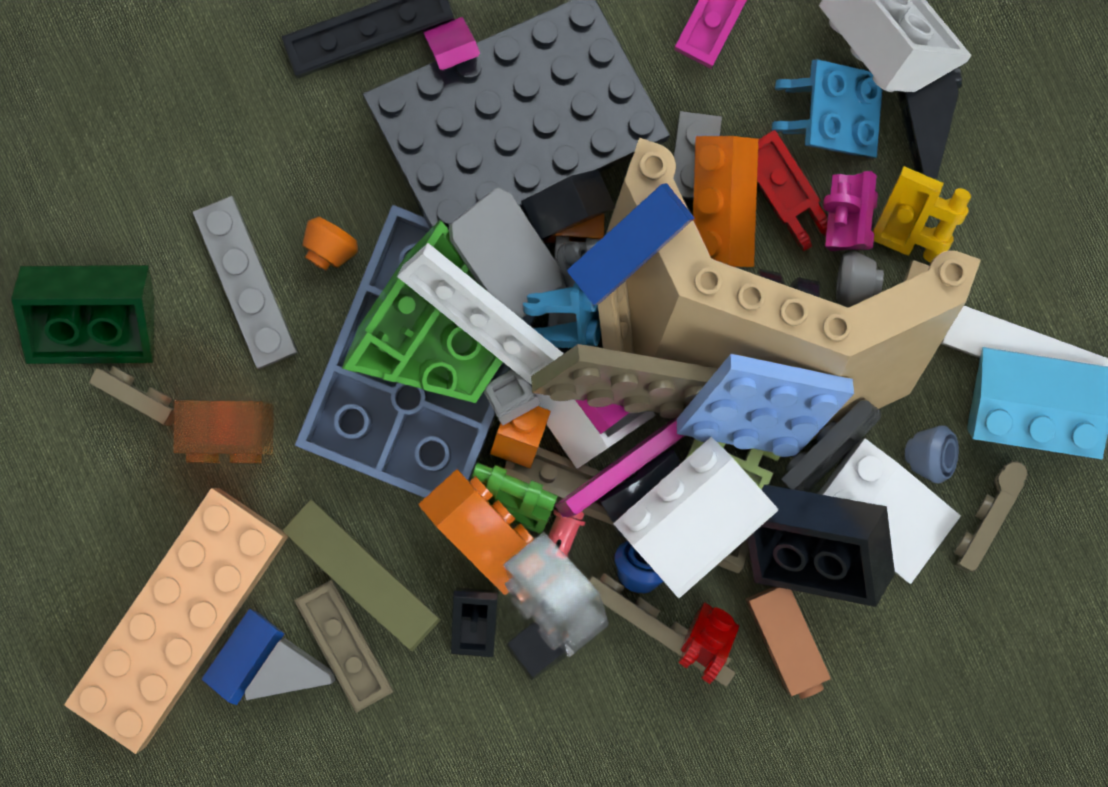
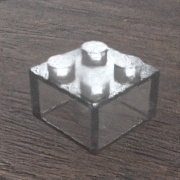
M545 532L503 564L509 579L505 586L514 597L511 599L513 605L526 620L533 616L534 620L541 627L538 629L539 634L551 649L556 650L560 647L568 657H571L609 625L598 590Z

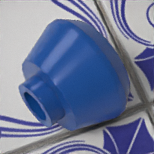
M629 541L623 542L617 548L615 564L618 579L625 588L636 593H648L664 582Z

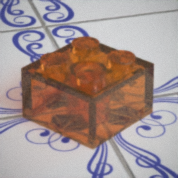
M174 400V453L186 454V462L219 463V455H230L229 463L262 464V455H273L274 405L264 401Z

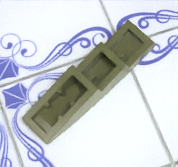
M312 499L282 530L345 592L410 651H413L440 622L441 619L385 564L377 560L351 533L344 530Z

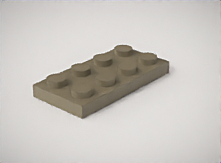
M577 344L531 376L532 393L549 395L554 401H568L572 399L584 401L587 399L588 405L592 407L617 404L624 406V410L630 413L651 411L660 413V416L663 418H678L718 368Z

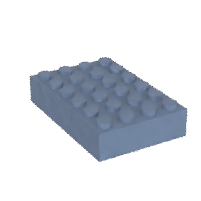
M392 205L295 446L425 498L456 469L470 481L496 413L484 391L478 401L473 403L342 369L355 334L363 319L406 254L430 230L424 217ZM526 314L522 320L532 327L536 316ZM503 362L491 381L510 371L511 368Z

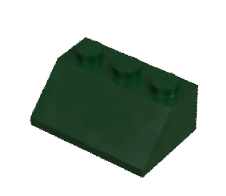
M149 265L20 266L11 301L26 364L153 363L154 293Z

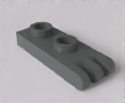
M861 400L838 423L835 421L829 423L818 434L817 440L819 442L808 453L805 451L801 452L790 461L786 467L789 472L782 478L784 483L790 489L808 492L881 419V411L869 401Z

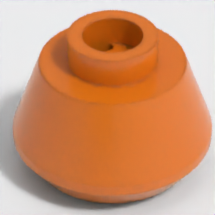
M319 216L308 220L302 246L308 250L305 258L324 271H327L330 265L339 268L358 253L357 240L335 224Z

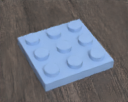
M730 354L677 418V434L694 437L702 442H706L712 437L716 442L731 444L739 449H757L773 452V454L780 457H795L854 395L853 379Z

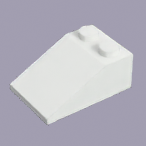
M860 439L849 450L817 493L887 506L895 573L909 584L913 582L961 517V515L904 467L867 439Z

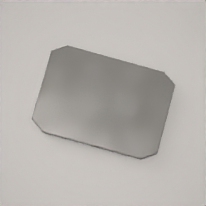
M495 188L449 224L450 241L479 285L521 319L526 315L523 311V303H528L527 295L554 291L562 285L560 267L511 193Z

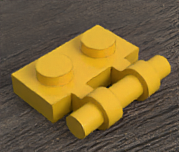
M904 166L873 229L874 241L908 256L915 244L926 248L923 253L924 259L932 262L936 256L950 249L954 241L952 234L956 226L964 222L969 212L967 204L971 199V194L965 189L958 188L955 190L952 198L945 200L939 197L944 183ZM929 215L940 219L937 227L929 228L925 226Z

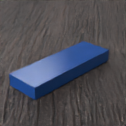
M667 183L661 184L575 262L567 272L593 305L600 304L695 218Z

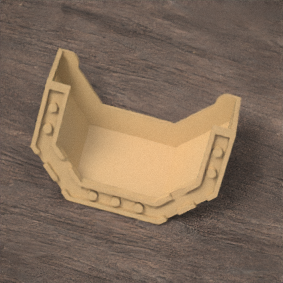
M639 138L607 233L661 184L667 183L686 206L673 179L676 170L674 156L666 147ZM692 221L627 279L635 354L713 368H719L730 354L853 379L854 395L826 423L825 426L833 421L838 423L861 400L869 401L880 409L911 393L965 305L981 259L958 251H946L936 256L930 263V266L912 260L902 283L847 308L711 259L694 221ZM821 430L810 441L816 439Z

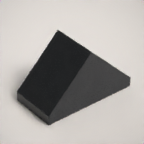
M598 169L569 176L521 201V206L527 219L541 240L615 209Z
M458 587L454 590L451 654L483 657L494 656L499 591Z

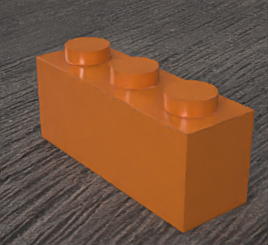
M696 136L693 200V216L695 219L693 221L711 259L733 267H754L758 138L739 136Z
M456 469L418 505L433 524L506 595L543 561L532 549L537 541L521 523L515 528L510 525L515 520V517L499 500L493 505L488 502L493 494L476 476L468 481Z

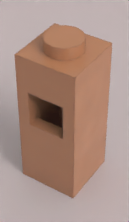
M773 586L746 598L745 600L786 692L791 697L798 694L800 699L821 692L824 689L822 683L831 678L792 590Z

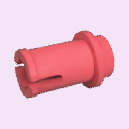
M554 509L553 514L556 515V518L541 550L552 555L558 539H560L561 544L555 557L567 560L579 527L585 526L586 521L583 520L584 512L566 518L562 517L557 509Z

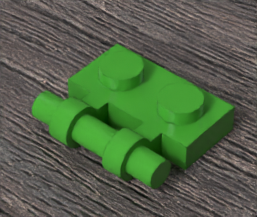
M477 462L471 480L476 476L493 494L488 502L493 505L499 500L515 517L513 523L517 525L521 523L525 528L542 535L558 495L543 490V484L531 480L529 484L507 475V469L497 465L493 469Z

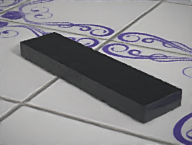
M380 0L284 35L282 40L298 79L418 35L455 19L448 0Z

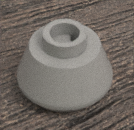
M850 250L843 254L837 277L836 301L842 306L849 308L873 295L881 293L884 271L876 269L875 260L855 250Z

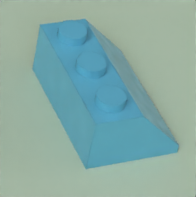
M982 347L967 430L975 440L1103 459L1108 434V366Z

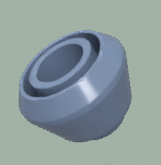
M939 425L919 431L913 438L908 440L905 448V459L915 473L933 483L940 484L949 479L956 469L959 454L958 440L956 435L947 426Z

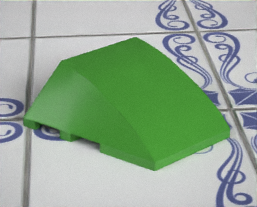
M439 220L406 254L363 319L355 334L342 369L476 403L503 362L397 277L402 266L429 243L477 282L451 243L449 230Z

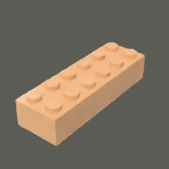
M211 488L64 706L136 754L146 748L288 536L281 529L222 489Z

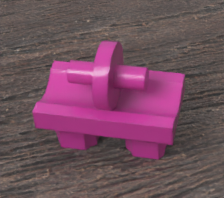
M864 171L856 175L835 174L832 176L831 194L825 196L823 208L829 212L825 247L830 251H857L873 248L874 233L871 231L873 210L877 208L878 193L875 191L877 175L872 171Z

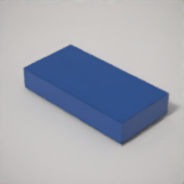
M249 608L201 680L227 702L237 705L245 694V690L285 633L260 613Z

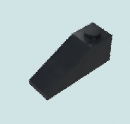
M959 67L916 92L897 91L914 171L935 180L938 178L959 95L958 88L962 87Z

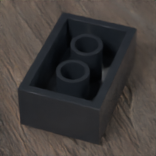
M764 484L761 490L774 503L778 511L747 538L755 583L877 607L895 574L887 506Z

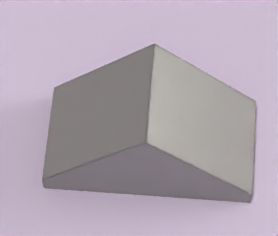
M283 638L277 643L245 690L246 700L332 684L336 680L335 674L330 668L286 638Z

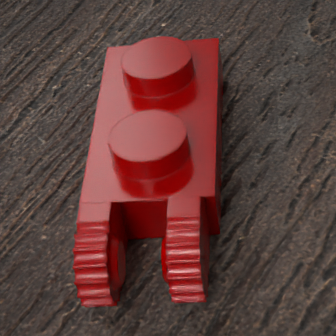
M775 130L771 131L758 140L757 186L782 225L786 224L789 233L800 249L806 251L812 247L811 239L796 217L808 210L817 230L825 237L828 218L819 205V197Z
M704 602L695 614L681 646L682 655L678 663L687 669L697 661L705 667L701 679L711 684L727 661L740 625L735 623L732 616L725 610L718 607L713 608Z

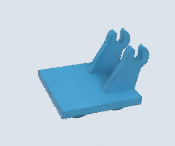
M816 59L812 60L811 76L809 78L778 79L775 81V90L786 89L785 92L787 93L812 92L810 119L772 122L771 131H782V134H806V146L867 158H877L882 88L873 81V74L870 71Z
M576 282L570 288L527 295L528 303H523V311L527 315L540 316L545 313L576 314V322L534 328L555 347L573 348L577 344L598 346L601 338L598 304L593 305Z

